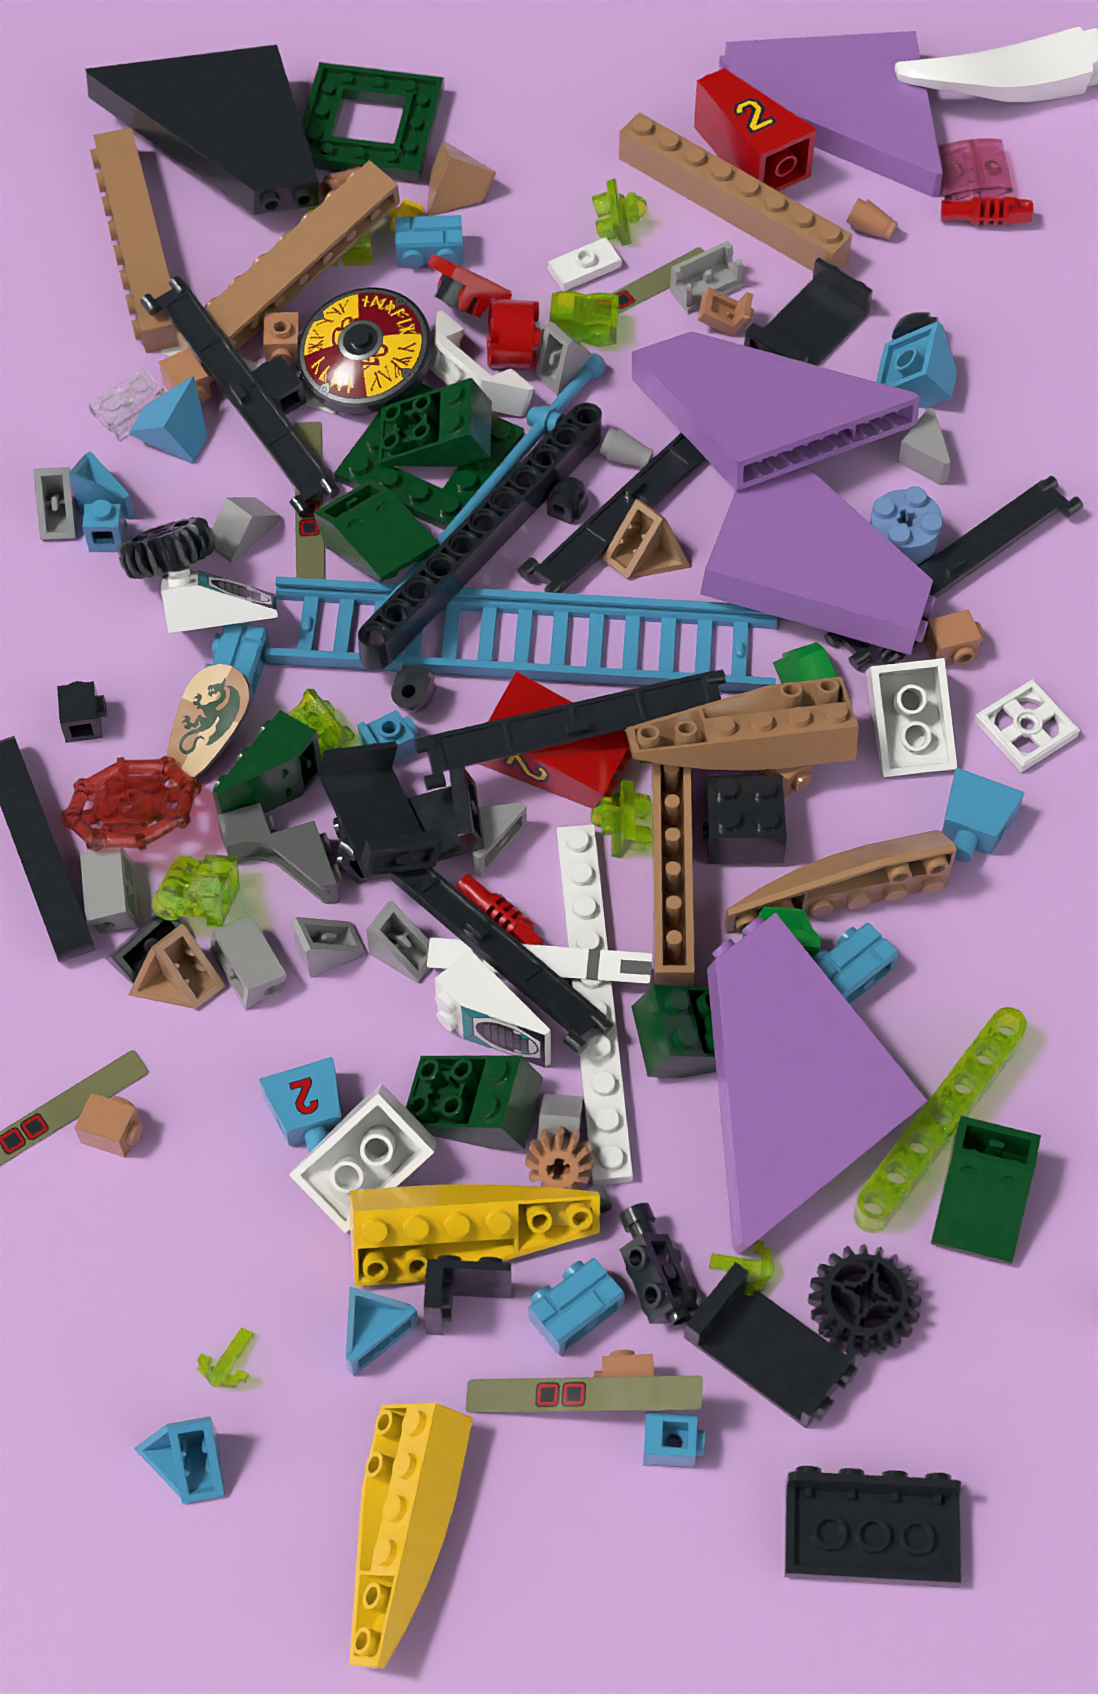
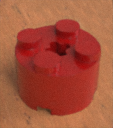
M490 300L487 325H489L487 366L489 368L536 370L537 350H533V348L540 347L541 333L540 327H536L534 321L538 322L539 301Z

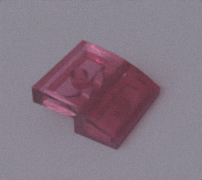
M968 139L938 146L943 172L941 185L945 200H961L977 194L980 195V198H984V196L993 198L994 196H1002L1013 192L1002 139Z

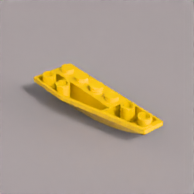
M492 1184L421 1185L349 1190L350 1234L355 1286L425 1282L427 1259H437L440 1255H455L460 1257L462 1261H479L482 1257H497L506 1261L600 1233V1194L595 1191Z
M438 1403L383 1404L380 1407L379 1415L375 1422V1433L369 1458L365 1465V1476L361 1491L349 1665L384 1669L412 1619L442 1548L454 1508L473 1418Z

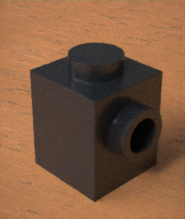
M281 356L261 364L256 370L252 371L284 415L306 403L303 379L300 372L293 364L289 366Z
M75 681L68 685L57 686L59 720L66 743L103 738L101 717L107 716L105 696L98 695L94 681Z

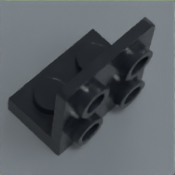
M440 1255L437 1259H427L423 1306L426 1334L443 1335L444 1321L452 1322L453 1296L512 1298V1264L504 1263L502 1259L497 1257H482L479 1261H462L460 1257L455 1255Z

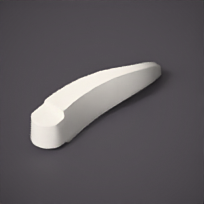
M1075 27L1030 41L976 53L901 61L895 64L894 70L898 80L903 83L965 93L1004 102H1035L1084 94L1087 87L1098 85V28L1083 31L1081 27Z

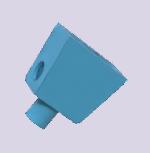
M957 767L941 831L955 843L957 849L955 859L961 862H969L975 850L991 854L1016 818L1025 792Z

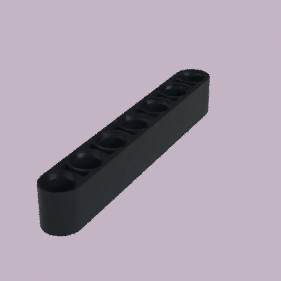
M15 736L0 740V807L58 962L61 963L96 950Z

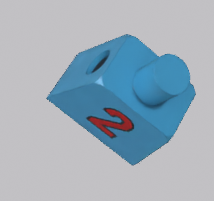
M333 1057L259 1079L265 1102L289 1146L306 1143L310 1153L342 1121Z

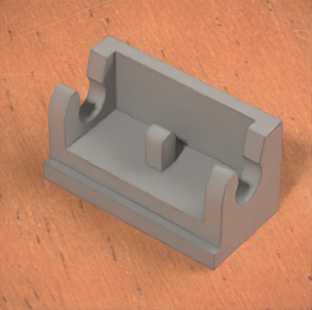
M729 241L671 267L670 293L687 314L700 308L702 294L709 287L726 296L744 288V282L742 281L743 262L741 259L733 261V246Z
M119 844L80 854L85 921L89 926L99 925L100 933L115 932L127 928H139L133 860Z
M251 915L213 929L210 951L245 1010L281 992L278 984L286 980L287 974Z

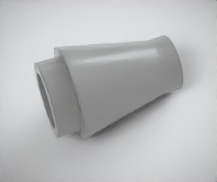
M610 428L601 446L600 454L607 456L606 460L643 468L649 463L654 450L646 447L621 428L618 431Z

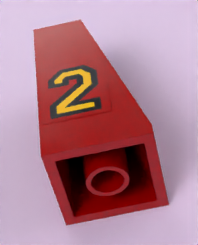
M725 68L707 74L697 80L694 128L719 158L778 192L811 177L816 129L811 124Z
M516 671L488 722L573 702ZM620 731L479 765L594 809L601 798L608 801L618 783L617 780L613 779L616 770L623 771L632 754L628 749L629 742L626 732Z

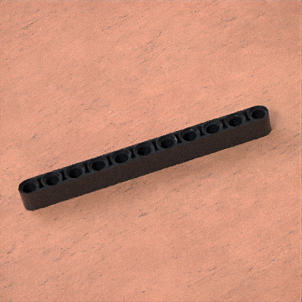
M580 403L573 407L361 626L358 631L359 657L361 664L365 668L381 670L389 666L548 499V493L555 483L562 478L569 477L600 444L602 432V411L600 407L593 403Z

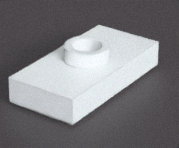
M606 237L548 261V271L563 292L622 267V259Z

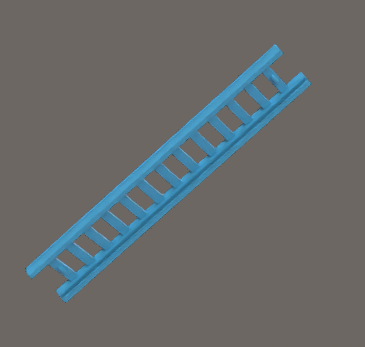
M276 576L277 600L304 602L297 649L266 647L264 655L267 664L370 670L361 664L359 653L349 652L355 604L375 606V612L398 584ZM463 587L442 609L446 610L441 658L420 657L423 637L422 630L406 647L405 656L398 655L385 669L377 670L401 672L403 664L429 668L433 674L512 679L517 671L532 680L647 686L710 671L712 626L733 627L731 675H725L726 683L718 685L719 691L748 692L764 686L775 685L776 678L746 676L748 628L777 629L778 617L732 603ZM319 602L339 603L333 651L313 650ZM461 611L482 612L477 660L456 659ZM497 613L518 614L513 662L492 661ZM533 615L554 616L550 664L528 663ZM568 617L590 618L586 666L564 665ZM604 619L626 620L622 669L601 667ZM640 621L661 622L658 671L637 670ZM676 623L697 625L695 673L673 672Z

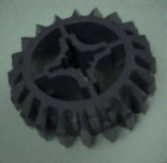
M184 518L150 528L124 540L117 548L120 556L118 558L121 567L129 578H150L185 568V566L194 564L198 560L205 559L216 548L213 540L215 537L207 520L204 518Z
M865 1243L860 1246L859 1253L856 1255L849 1246L844 1248L843 1258L833 1252L828 1258L829 1265L821 1263L817 1268L819 1277L812 1278L810 1282V1288L815 1291L808 1296V1304L815 1307L811 1310L810 1317L813 1321H822L818 1327L819 1334L825 1335L832 1332L830 1344L834 1347L841 1340L846 1342L845 1353L848 1352L851 1346L861 1347V1354L864 1358L869 1356L871 1346H874L879 1355L886 1353L887 1343L895 1349L898 1348L902 1342L900 1336L910 1337L913 1331L910 1324L917 1323L920 1316L915 1308L920 1307L921 1296L913 1294L919 1286L917 1280H906L911 1272L909 1266L896 1268L899 1260L897 1254L892 1255L888 1260L882 1258L884 1254L882 1246L876 1249L874 1255L868 1254V1248ZM866 1274L863 1279L857 1282L847 1280L844 1283L838 1282L849 1275ZM878 1278L890 1287L896 1301L891 1300L892 1296L884 1293L879 1288ZM870 1287L868 1295L869 1305H865L863 1313L859 1314L861 1303H859L860 1296H864L866 1288ZM832 1299L837 1300L839 1306L848 1310L851 1315V1323L846 1321L837 1312ZM885 1317L891 1319L889 1322L878 1327H863L865 1322L870 1319L884 1320Z

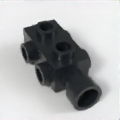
M638 1203L626 1208L620 1213L619 1218L625 1232L631 1233L633 1240L619 1250L625 1262L626 1272L632 1279L641 1301L642 1311L647 1316L650 1324H668L669 1327L680 1326L688 1322L692 1317L691 1313L699 1308L696 1302L697 1290L692 1283L687 1281L681 1266V1252L676 1246L672 1245L668 1234H657L653 1224L656 1219L649 1203ZM682 1290H683V1293H684V1298H683V1300H682V1297H681Z

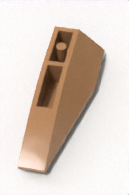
M842 677L764 686L627 727L626 734L632 758L636 760L711 770H766L856 760L859 726Z
M933 830L866 844L827 856L793 870L729 907L726 911L725 919L726 933L736 931L743 933L742 930L758 917L765 906L804 909L807 916L824 917L839 909L849 908L856 910L864 908L872 902L882 900L894 902L910 894L919 892L932 894L938 892L943 887H947L957 851L955 843L941 831Z

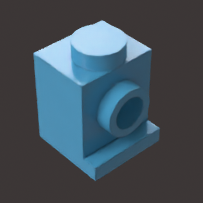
M97 500L92 504H85L82 528L89 552H118L117 548L126 540L127 521L123 517L121 505L111 504L106 500ZM98 531H112L114 538H98Z
M398 710L368 724H365V722L357 724L360 745L396 741L398 748L393 763L416 753L414 740L418 736L417 728L410 716L402 718Z
M646 1412L643 1466L660 1464L694 1467L696 1455L704 1456L705 1430L697 1429L698 1415ZM672 1438L678 1439L682 1447H667L666 1442Z

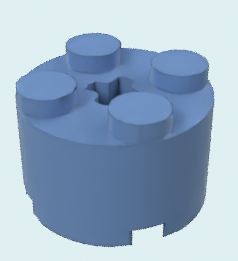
M913 486L908 489L894 490L875 500L870 524L918 567L935 554L939 543L943 517L937 503L926 494L924 489Z

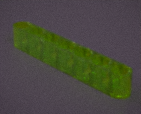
M1004 1007L998 1009L992 1015L860 1190L853 1211V1219L861 1230L867 1233H876L882 1231L889 1224L953 1138L960 1116L968 1117L1018 1051L1027 1029V1020L1020 1010L1013 1007ZM998 1028H1009L1014 1032V1035H1005ZM986 1056L993 1061V1063H981L977 1059V1057ZM955 1085H965L972 1092L968 1094L961 1093L955 1088ZM943 1114L950 1122L940 1123L932 1115ZM910 1144H922L927 1148L928 1152L917 1153L911 1149ZM898 1173L905 1178L906 1182L894 1183L888 1179L887 1174ZM868 1203L877 1204L882 1208L883 1212L880 1214L869 1213L864 1208V1205Z

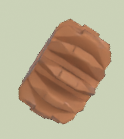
M561 1125L557 1128L556 1135L553 1136L548 1130L544 1129L540 1135L541 1141L533 1139L529 1145L531 1153L526 1155L525 1165L531 1168L529 1172L530 1182L541 1181L540 1187L545 1188L566 1187L567 1189L579 1190V1183L587 1184L590 1181L591 1173L589 1170L594 1168L595 1158L589 1155L591 1144L589 1141L578 1142L580 1138L578 1130L567 1136L564 1135L565 1130ZM556 1158L564 1159L563 1165L556 1164Z

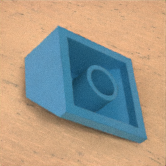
M937 321L885 343L876 382L916 393L920 396L919 408L925 409L952 398L957 369L942 324Z

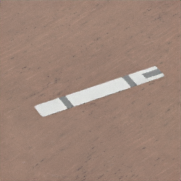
M430 939L427 967L447 969L471 950L492 972L499 973L459 939ZM522 944L560 977L650 983L653 957L651 953Z

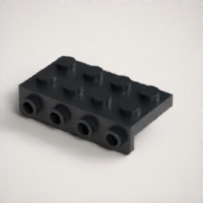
M816 1466L796 1467V1471L788 1472L785 1481L784 1577L959 1587L961 1584L960 1494L962 1492V1481L951 1479V1475L947 1473H928L925 1475V1478L908 1477L907 1472L899 1470L884 1471L882 1476L865 1475V1471L858 1468H843L839 1470V1473H823L821 1468Z

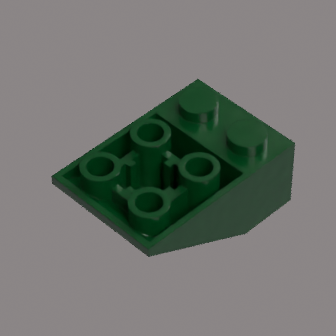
M468 378L382 407L378 464L380 466L461 467L489 458L492 401L472 378Z
M372 479L313 512L325 547L381 582L394 578L401 570L414 562L424 560L429 553L439 547V543L393 492Z
M279 710L272 720H267L261 726L258 737L251 746L241 750L235 765L228 774L221 775L216 781L212 793L217 814L220 815L256 803L261 804L265 814L301 797L319 775L322 764L317 731Z
M654 984L631 1006L647 1077L685 1078L716 1072L709 987Z
M521 1055L420 1056L406 1109L432 1136L488 1149L524 1150L543 1077Z
M960 1116L952 1142L930 1244L1011 1265L1034 1174L1041 1135Z

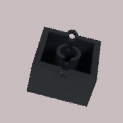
M783 775L707 776L705 794L706 822L702 824V836L707 838L708 864L784 863L787 833Z

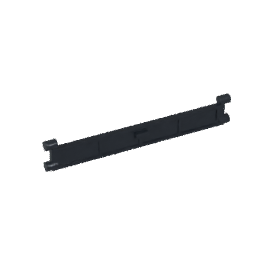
M176 276L169 281V286L172 289L158 298L154 299L151 294L144 295L140 299V303L149 315L153 316L160 310L164 312L299 493L289 502L299 517L306 516L311 510L307 503L323 493L329 499L337 496L340 490L336 486L335 481L186 283L179 276Z
M681 432L545 560L539 564L535 558L529 557L517 569L519 575L524 579H528L534 574L548 584L544 588L545 592L562 593L606 552L636 499H640L653 508L705 457Z
M1054 476L1042 479L919 566L933 580L929 595L938 598L1061 510L1063 515L1069 518L1083 508V502L1076 496L1068 501L1055 489L1059 484ZM832 632L825 634V640L830 646L833 647L840 642L853 654L848 658L853 668L858 669L872 659L871 653L866 649L872 644Z
M723 669L708 671L415 739L417 754L427 752L432 771L431 775L424 776L426 790L446 787L443 772H447L450 769L461 766L469 767L624 731L630 726L721 700L718 685L726 683L725 673Z
M345 838L339 844L338 849L349 859L355 861L356 858L347 838ZM432 867L384 874L568 1032L563 1043L577 1055H580L587 1048L588 1043L584 1038L595 1029L603 1036L611 1030L613 1023L606 1018V1015Z

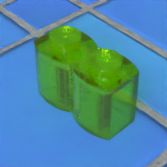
M574 291L552 293L549 322L551 321L579 343L584 342L596 347L617 343L619 296L600 292L587 295Z

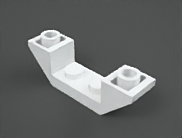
M442 310L438 311L431 331L433 337V357L429 369L448 385L472 378L492 401V411L519 417L525 416L534 387L511 368L491 376L459 349L465 329Z

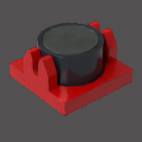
M436 254L431 255L427 266L442 273L434 295L439 300L480 318L482 313L487 310L492 298L511 299L512 293L510 290Z

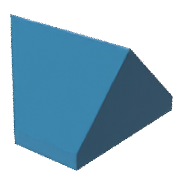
M194 375L146 404L129 434L192 464L208 436Z
M91 451L86 453L69 472L80 515H84L85 504H92L97 500H106L111 504L121 505L124 519L129 520L133 518L135 514L129 493Z
M349 1286L346 1361L348 1370L353 1376L358 1374L419 1324L417 1310L411 1304Z
M211 1416L168 1423L133 1448L181 1498L182 1504L225 1496L218 1433Z

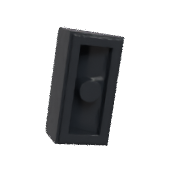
M168 906L161 908L105 959L129 982L134 984L151 947L183 923Z

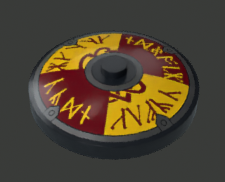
M377 287L350 290L327 301L307 321L300 335L297 347L298 368L311 394L327 407L349 414L381 411L382 407L407 398L425 378L433 357L432 333L420 308L401 293Z

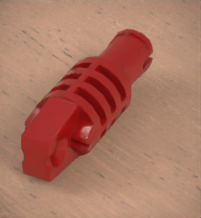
M975 195L971 197V200L941 199L940 217L941 221H970V224L974 226H979V223H983V226H988V224H992V226H998V224L1007 226L1014 225L1015 223L1032 222L1034 207L1033 201L1028 199H1018L1012 196H1003V198H999V196H994L993 198L984 196V198H980V195Z
M469 873L458 881L455 888L521 944L543 945V939L533 931L536 925L525 914H522L517 907L513 906L510 901L505 899L502 894H492Z

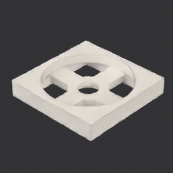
M1033 679L977 713L974 719L979 728L1020 773L1077 738L1080 729ZM1019 702H1031L1040 705V707L1035 710L1024 709ZM1001 709H1004L1013 719V722L1010 726L1000 731L995 725V717ZM1054 717L1058 726V735L1053 739L1042 728L1043 723ZM1023 719H1030L1033 721L1034 727L1029 730L1024 729L1020 722ZM1020 737L1030 738L1038 748L1031 753L1020 752L1012 743Z

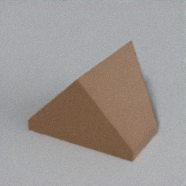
M442 142L430 172L427 216L484 202L496 171L449 143Z
M636 499L602 557L603 561L627 579L691 568L667 519L640 499Z
M181 924L151 947L128 995L196 1010L223 989L225 984L184 924Z

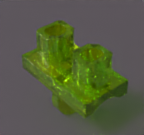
M614 178L606 181L607 192L592 196L594 210L598 218L611 215L595 221L596 231L600 239L605 237L607 240L618 238L622 246L632 244L629 220L633 224L638 223L639 219L647 213V203L643 197L636 196L634 192H629L626 197L620 194L617 180Z
M306 689L301 702L288 714L317 731L321 760H323L325 750L348 747L355 737V734L348 726H342L337 720L335 708L328 700H322L315 689Z
M622 780L620 783L621 790L612 794L610 798H602L600 800L601 806L593 808L590 812L591 823L601 827L603 835H611V857L622 858L628 850L645 851L652 842V828L635 824V818L645 819L649 814L651 808L650 795L634 792V782Z

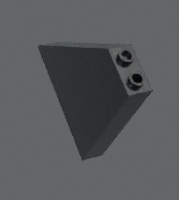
M277 44L85 68L87 93L92 101L252 214L257 215L319 206V180Z

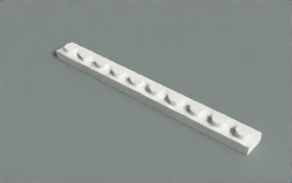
M594 824L557 827V844L568 947L608 950ZM571 978L572 987L613 1023L611 1030L604 1036L596 1029L586 1036L584 1040L588 1043V1046L579 1055L587 1138L591 1144L589 1155L595 1158L594 1168L591 1169L592 1186L633 1182L612 982Z

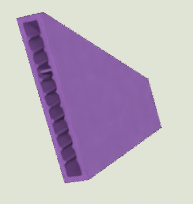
M915 31L726 42L725 55L719 57V70L727 69L811 124L816 129L815 148L928 196L939 197L943 172L926 87L900 82L894 70L897 62L921 60Z
M693 331L632 351V380L736 491L914 427L918 423L920 396L914 392Z
M807 466L735 491L706 565L700 592L701 595L911 655L915 641L920 643L923 641L928 621L922 620V616L930 618L936 598L929 595L933 580Z
M776 913L766 921L761 916L753 920L742 930L746 936L736 944L731 939L723 943L712 953L716 959L707 968L732 1246L737 1254L749 1248L927 1102V1099Z

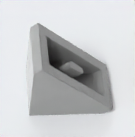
M550 321L545 325L535 375L558 395L593 354L569 333Z
M929 408L920 417L917 425L912 427L901 441L898 463L939 485L947 484L951 461L935 409Z
M70 467L33 469L40 540L76 538L78 504L69 475Z
M256 497L226 498L212 527L215 537L213 540L216 546L214 550L231 563H234L281 520V516Z
M521 802L479 807L485 849L472 852L474 871L479 877H482L526 827L527 806Z
M388 901L366 930L370 955L414 982H419L429 969L427 967L430 941L393 901Z
M295 917L291 921L296 947L310 978L361 958L365 954L358 935L349 921Z
M544 1093L539 1114L538 1140L541 1141L540 1135L544 1129L555 1136L557 1128L561 1125L565 1130L564 1135L570 1136L576 1130L580 1133L583 1097ZM556 1158V1164L563 1165L564 1159Z

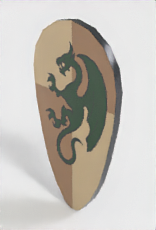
M224 664L207 666L195 674L185 689L178 706L167 749L166 767L168 781L174 787H184L203 774L223 752L248 714L252 701L251 686L245 675L233 666Z

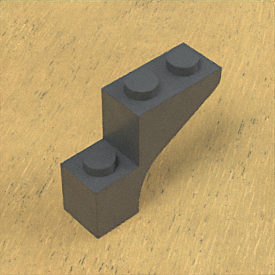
M260 803L216 815L230 865L251 860L273 863L322 903L333 904L340 902L337 887L343 886L342 877L338 865H330L327 855L332 854L331 846L326 832L319 834L315 821L277 831L272 815L264 816Z

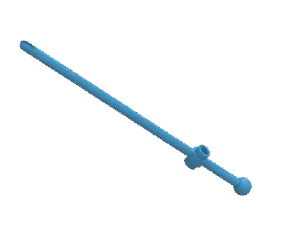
M592 353L591 358L550 406L542 405L530 408L527 414V424L531 429L436 539L439 546L509 475L544 434L547 435L565 417L561 413L588 381L596 380L604 374L605 361L600 355ZM433 552L429 553L424 560L417 562L378 609Z

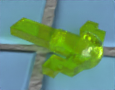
M757 1240L755 1243L754 1254L761 1255L760 1260L716 1253L711 1254L709 1269L728 1272L732 1265L737 1262L749 1271V1276L756 1277L755 1282L747 1281L745 1295L753 1296L754 1291L763 1292L769 1280L775 1274L771 1248L764 1247V1241Z
M241 1327L215 1366H210L213 1361L211 1357L202 1353L199 1355L197 1362L200 1365L197 1370L207 1379L211 1386L216 1388H236L240 1381L247 1382L250 1377L249 1373L238 1369L233 1376L230 1372L254 1338V1333Z

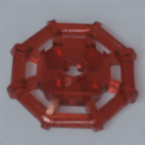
M122 756L117 758V762L86 779L79 778L74 783V793L68 808L62 812L61 821L63 826L73 830L85 842L87 849L98 852L102 848H138L140 852L147 850V845L175 829H184L190 824V813L195 798L201 793V783L199 779L189 776L176 764L173 757L125 759ZM129 774H152L149 776H129ZM171 779L177 786L168 788L165 783ZM87 800L94 802L92 808L83 810ZM178 802L177 806L172 808L173 803ZM156 821L155 824H153V825H151V826H149V827L147 826V825H149V824H151V823H153V822ZM97 824L100 828H92L91 825Z

